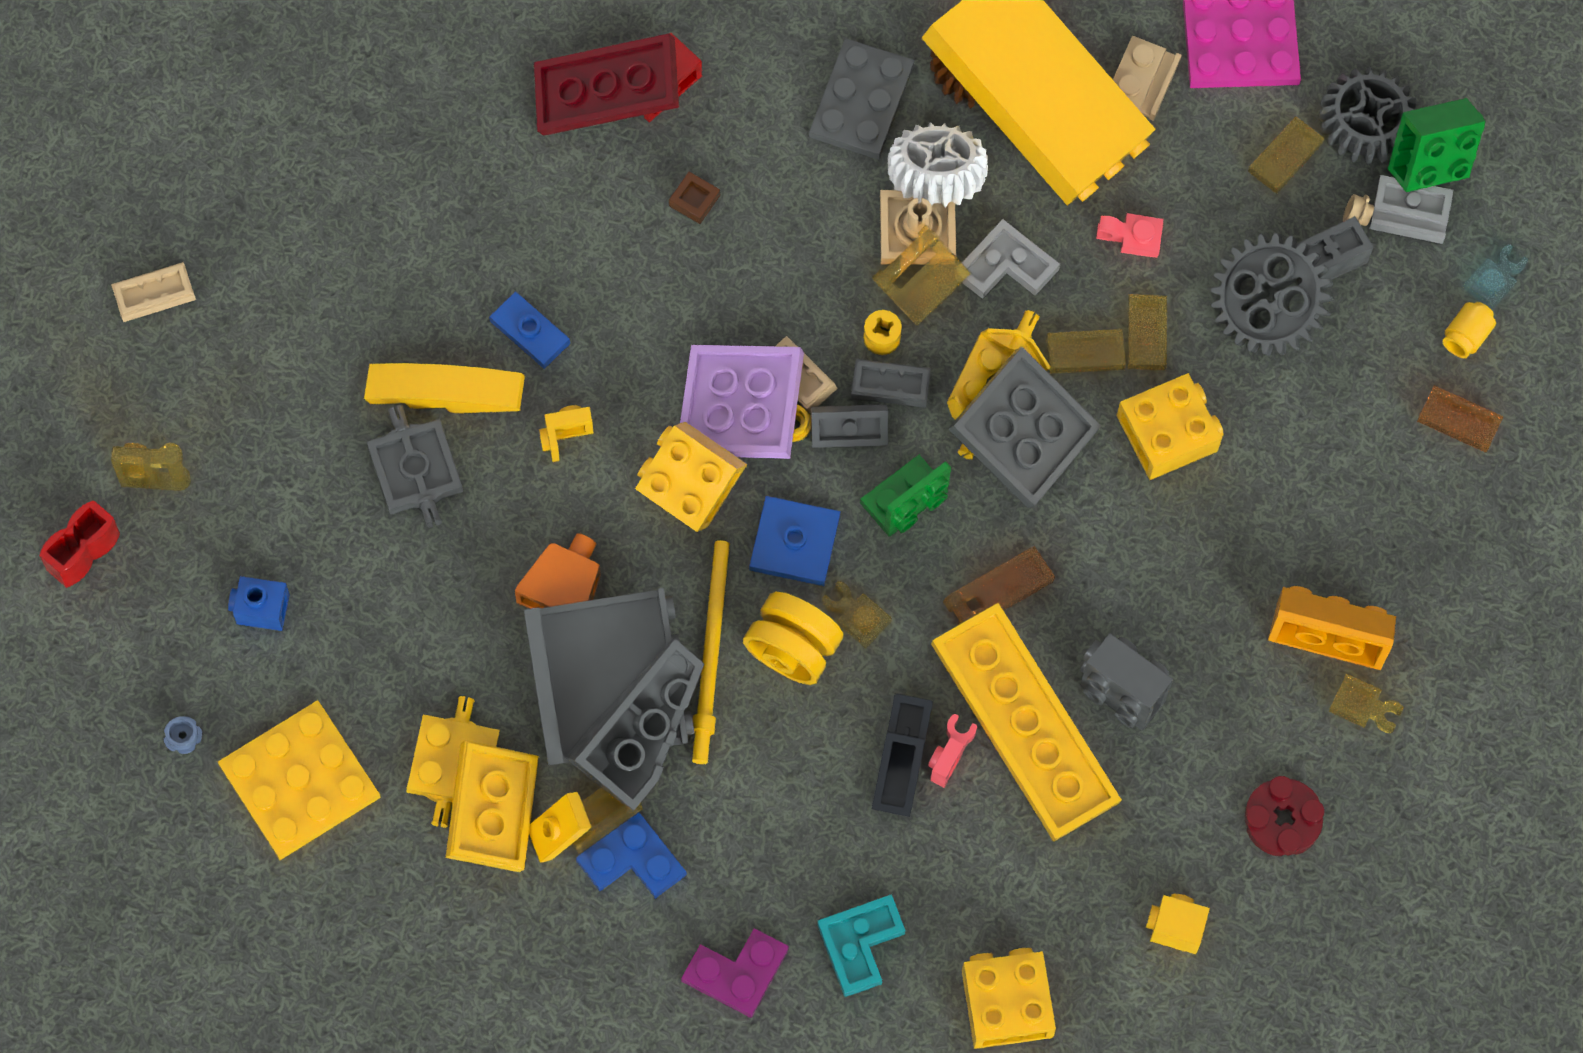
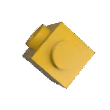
M1171 894V897L1163 895L1159 907L1152 905L1146 928L1153 930L1150 941L1196 954L1201 944L1210 908L1194 904V900L1186 895Z

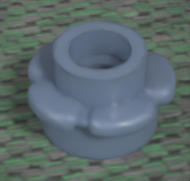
M176 717L164 729L166 735L164 743L166 747L171 751L177 750L180 754L192 752L195 750V745L202 740L201 728L196 726V721L190 717ZM182 732L186 733V737L184 739H181L179 737L180 733Z

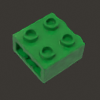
M1467 98L1403 112L1388 170L1405 192L1469 178L1485 128V119Z

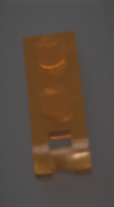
M1033 546L954 591L943 600V603L949 612L955 613L959 619L957 625H960L997 603L1000 604L1003 611L1053 583L1055 576L1036 547ZM975 597L981 607L971 611L966 603Z

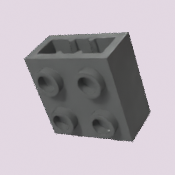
M1109 633L1102 643L1099 640H1095L1085 653L1083 659L1086 661L1080 668V671L1083 672L1080 686L1084 688V694L1092 702L1098 705L1105 703L1116 711L1115 716L1122 724L1129 728L1136 726L1143 731L1166 702L1173 678L1169 676V671L1161 663L1155 660L1149 662L1138 654V649L1128 639L1124 637L1116 638Z

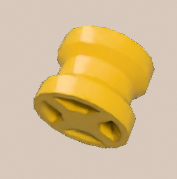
M878 310L868 316L865 320L863 339L869 351L878 355H887L897 349L900 344L902 330L901 321L897 315L891 311ZM880 326L890 329V331L882 330Z

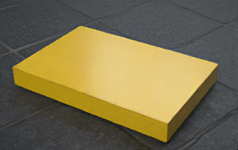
M466 740L461 743L445 858L515 872L524 870L539 756Z

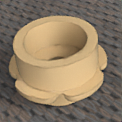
M1353 194L1344 211L1343 222L1356 217L1360 225H1368L1374 211V205L1368 204L1370 201L1368 195L1361 197Z

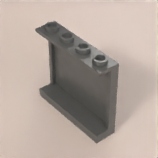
M664 588L524 610L548 766L570 762L565 757L591 725L673 638L680 642L678 634L671 635L669 619L676 618L672 595L665 596ZM691 711L683 712L673 745L688 743L687 735L694 734Z

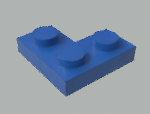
M640 812L634 814L576 857V862L599 891L632 869L653 897L657 898L687 875L685 869Z

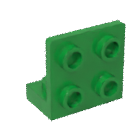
M919 454L860 499V504L889 537L897 530L900 533H904L917 522L918 514L926 508L930 511L936 509L947 499L948 495L946 493L950 483L951 466L945 461L933 470Z

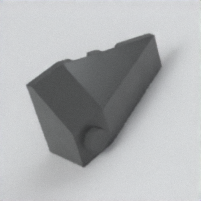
M673 638L591 725L565 758L594 783L634 811L660 779L664 768L662 767L670 745L674 743L677 735L676 730L685 708L689 705L704 663L677 639Z

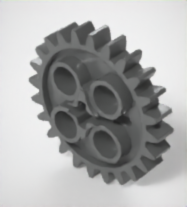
M1274 233L1271 243H1269L1265 235L1259 234L1258 245L1256 246L1250 240L1245 239L1244 246L1246 251L1242 253L1233 247L1231 251L1235 260L1233 262L1225 259L1221 260L1223 266L1227 268L1226 273L1214 274L1218 280L1222 281V285L1211 288V292L1220 296V300L1212 303L1211 307L1223 310V313L1215 320L1220 324L1229 323L1223 332L1225 335L1232 336L1238 333L1234 342L1236 345L1241 347L1249 340L1248 351L1256 353L1260 345L1263 354L1266 356L1271 355L1273 346L1276 347V350L1281 355H1286L1287 344H1290L1296 350H1300L1299 338L1303 337L1312 342L1313 337L1309 330L1312 327L1323 330L1324 327L1317 319L1319 316L1331 315L1328 310L1323 308V303L1334 301V297L1324 293V289L1334 284L1329 279L1321 278L1329 271V268L1326 265L1315 266L1320 260L1321 255L1314 252L1307 256L1310 245L1303 242L1296 248L1297 239L1293 236H1289L1283 244L1282 236L1278 233ZM1283 260L1288 261L1289 271L1283 278H1275L1274 268L1276 264ZM1253 277L1255 280L1253 292L1248 295H1242L1240 290L1242 282L1246 278ZM1296 279H1302L1301 284L1297 286L1287 287L1294 283ZM1271 287L1278 290L1274 294L1276 299L1274 302L1266 299L1270 295L1269 289ZM1296 294H1303L1305 300L1303 307L1299 311L1291 312L1289 308L1291 298ZM1257 302L1249 307L1247 311H1243L1244 305ZM1268 310L1271 316L1269 324L1265 328L1258 329L1255 323L1256 317L1260 312Z

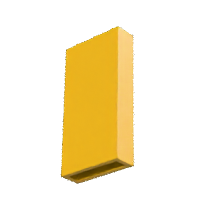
M962 0L934 22L922 36L923 41L1067 206L1077 197L1082 202L1085 201L1099 188L1095 183L1102 176L1110 180L1125 166L1121 160L1129 154L1135 159L1150 146L1146 139L1156 129L1044 0Z

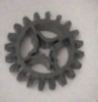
M1370 66L1362 75L1355 68L1351 71L1350 78L1342 73L1337 79V84L1331 83L1328 86L1327 94L1322 97L1320 103L1322 109L1319 111L1318 118L1319 121L1323 122L1321 134H1329L1328 146L1340 144L1338 149L1339 156L1345 154L1348 150L1352 152V163L1357 161L1359 155L1365 156L1364 159L1368 166L1372 163L1375 155L1382 164L1387 161L1388 154L1392 155L1403 112L1415 110L1417 105L1416 97H1408L1410 93L1409 85L1398 86L1400 82L1399 75L1389 80L1386 78L1387 72L1385 69L1379 75H1373V70ZM1355 96L1356 102L1354 107L1349 108L1348 112L1341 114L1340 106L1346 100ZM1397 117L1398 125L1389 133L1383 134L1384 123H1388L1390 118Z

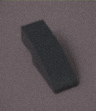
M895 693L871 809L910 817L934 700Z

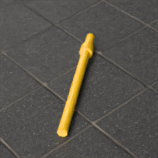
M721 540L715 541L702 660L704 666L701 672L697 714L693 715L692 719L695 734L692 762L696 764L708 763L710 736L715 733L716 717L712 715L730 548L729 542Z

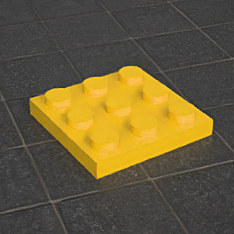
M318 700L218 761L219 767L279 860H282L381 798L379 792Z

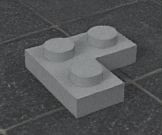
M1002 219L955 269L954 277L983 299L1007 273L1036 296L1059 271L1060 264Z

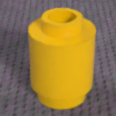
M1481 302L1465 303L1444 332L1443 345L1445 348L1460 358H1467L1470 354L1476 353L1496 326L1493 311Z

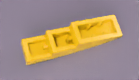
M369 364L364 399L369 404L405 403L409 408L413 409L446 408L450 413L520 411L525 375L519 372L442 364Z

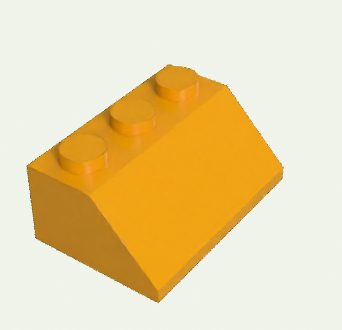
M1283 587L1278 598L1268 641L1381 670L1393 646L1396 616L1387 614L1385 609L1377 606H1366L1363 608L1351 605L1347 599L1342 597L1329 596L1325 598L1313 595L1312 591L1304 587Z

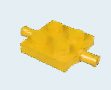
M465 696L458 697L455 718L444 719L424 714L422 716L407 785V793L426 796L436 802L431 822L434 826H438L441 812H443L441 827H448L450 811L453 805L461 743L466 740L494 747L497 746L500 730L478 726L470 721L475 702L470 697H468L465 712H463Z

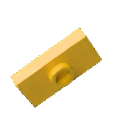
M578 792L565 794L530 824L529 835L540 863L553 860L591 828Z

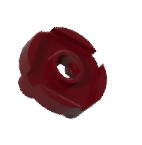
M1278 776L1271 781L1264 782L1251 794L1245 807L1247 832L1252 842L1259 849L1270 855H1297L1308 850L1316 842L1323 827L1325 809L1317 795L1307 785L1285 776ZM1277 809L1281 811L1285 809L1290 810L1294 823L1290 825L1285 822L1282 826L1276 823L1278 816L1274 811Z

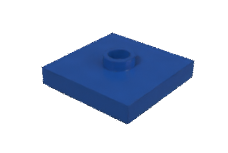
M766 496L749 571L824 586L841 511Z

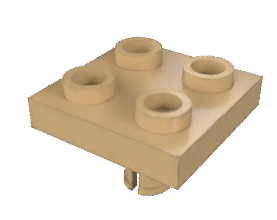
M880 190L881 264L955 265V203L949 202L946 208L941 203H934L931 206L928 200L922 198L921 203L918 204V198H903L902 191Z

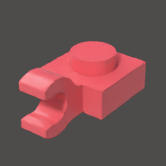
M1127 213L1123 223L1112 216H1101L1100 224L1098 223L1096 239L1122 242L1120 253L1158 258L1164 219Z
M956 714L952 715L947 723L948 743L945 748L938 745L928 764V767L933 769L930 781L945 788L957 766L965 747L974 739L977 725L972 723L968 732H957L955 726L959 716Z

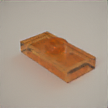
M1434 385L1417 422L1487 453L1503 416Z

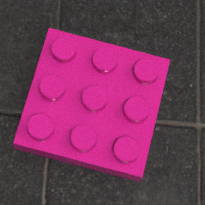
M1183 0L1190 88L1300 84L1301 74L1294 0Z

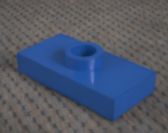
M516 291L489 317L490 322L543 369L570 345V339Z

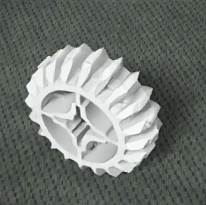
M930 122L928 127L925 128L915 125L913 131L904 130L902 137L895 138L894 144L890 148V153H888L889 180L894 184V190L902 191L903 198H918V204L921 203L922 198H925L931 203V206L934 203H941L946 208L949 202L960 205L963 198L972 199L975 192L981 191L988 173V156L986 155V149L982 147L981 140L973 138L972 131L962 133L960 126L949 128L946 126V123L942 126H934Z

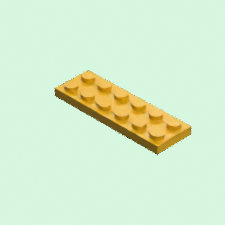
M999 603L932 640V647L1053 842L1122 801Z

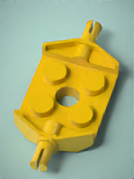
M1026 310L1018 328L1014 330L988 328L980 333L947 401L950 413L955 420L983 389L987 379L995 375L1016 349L1023 347L1046 371L1050 369L1049 363L1034 340L1031 339L1033 329L1040 318L1038 314L1033 315V311ZM962 443L958 454L960 456L964 455L963 457L966 459H973L974 454Z

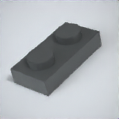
M887 405L811 407L812 448L887 446Z

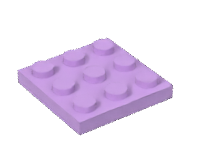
M691 345L680 423L687 422L736 457L790 459L804 357L801 347Z

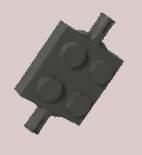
M396 405L399 420L394 406L388 409L394 430L383 437L367 441L368 450L390 515L411 508H421L426 527L432 528L433 522L430 513H432L436 526L442 523L435 503L442 498L463 492V487L440 419L421 425H409L403 405Z

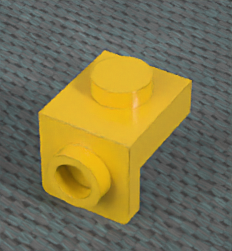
M571 405L560 409L559 412L545 414L546 428L539 429L542 450H550L552 462L560 461L557 440L593 434L590 407L581 408L577 405Z

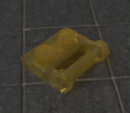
M924 225L917 232L919 237L884 271L880 269L872 276L876 284L916 326H919L972 274L927 225ZM930 247L936 255L899 289L894 281Z
M127 443L124 447L113 446L111 462L121 487L181 491L188 488L191 483L190 473L182 465V450L177 444L167 443L160 449H149L142 444ZM159 468H167L168 472H160Z

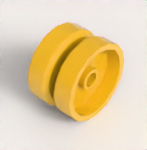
M777 591L770 593L761 608L763 620H758L751 624L743 638V644L756 659L785 677L802 684H816L826 668V661L823 656H830L835 653L843 639L842 630L828 615L810 603L788 593Z

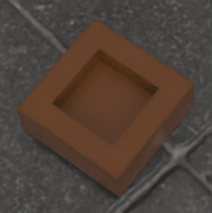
M688 172L670 197L669 206L701 224L720 197V189Z

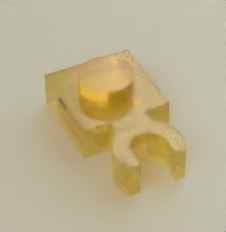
M838 581L835 588L838 592L842 593L843 598L840 601H833L827 595H824L822 603L827 610L843 614L837 620V624L866 649L892 622V617L864 593L857 600H854L851 597V590L848 585Z
M1346 674L1329 712L1361 727H1365L1370 718L1375 721L1381 731L1393 733L1396 724L1386 720L1384 714L1392 712L1400 716L1404 707L1397 701L1389 700L1382 702L1378 700L1381 689Z

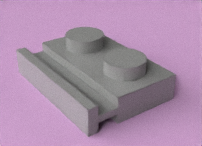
M1380 175L1369 229L1443 244L1454 190L1431 186L1405 192L1394 177Z

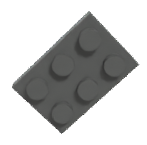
M845 38L810 128L809 138L879 160L912 73L915 60Z

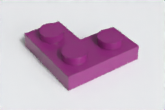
M755 928L751 932L736 962L700 944L684 972L681 982L752 1018L786 956L789 946Z

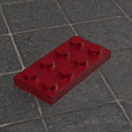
M669 33L534 62L537 131L543 136L679 108L675 38Z

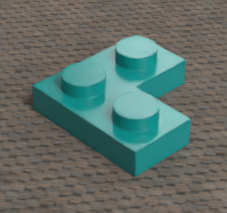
M892 894L817 920L818 929L844 998L882 984V978L870 947L905 935L906 930Z

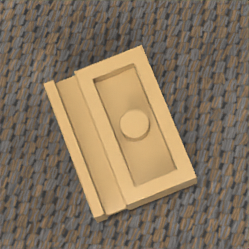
M1132 36L1113 81L1144 116L1154 121L1182 55L1179 53L1174 55L1167 52L1166 48Z

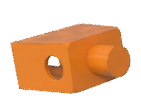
M576 534L569 549L555 543L549 544L515 589L516 602L532 609L593 600L601 576L600 565L589 559L597 545L596 542L583 534Z

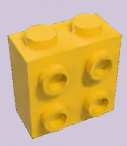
M1189 373L1125 399L1119 404L1117 418L1149 480L1218 452L1222 436L1224 435L1223 428L1219 419L1215 415L1211 416L1205 406L1207 403L1205 393L1199 383H1193Z
M682 422L673 427L668 426L657 441L660 449L654 459L649 457L640 468L637 476L641 480L635 489L698 532L710 525L747 464L687 422Z
M1019 948L1010 951L1009 956L993 958L992 953H982L971 956L969 958L970 961L963 963L962 977L974 1049L1054 1037L1056 1026L1043 951L1033 952L1032 948Z

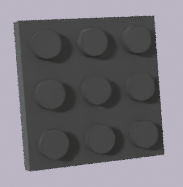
M1020 347L1013 352L948 430L1027 508H1031L1037 504L1099 430L1101 425L1023 347Z

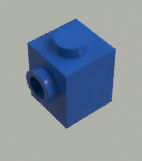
M240 576L238 589H231L228 610L233 612L236 624L283 631L290 596L287 585L283 582Z

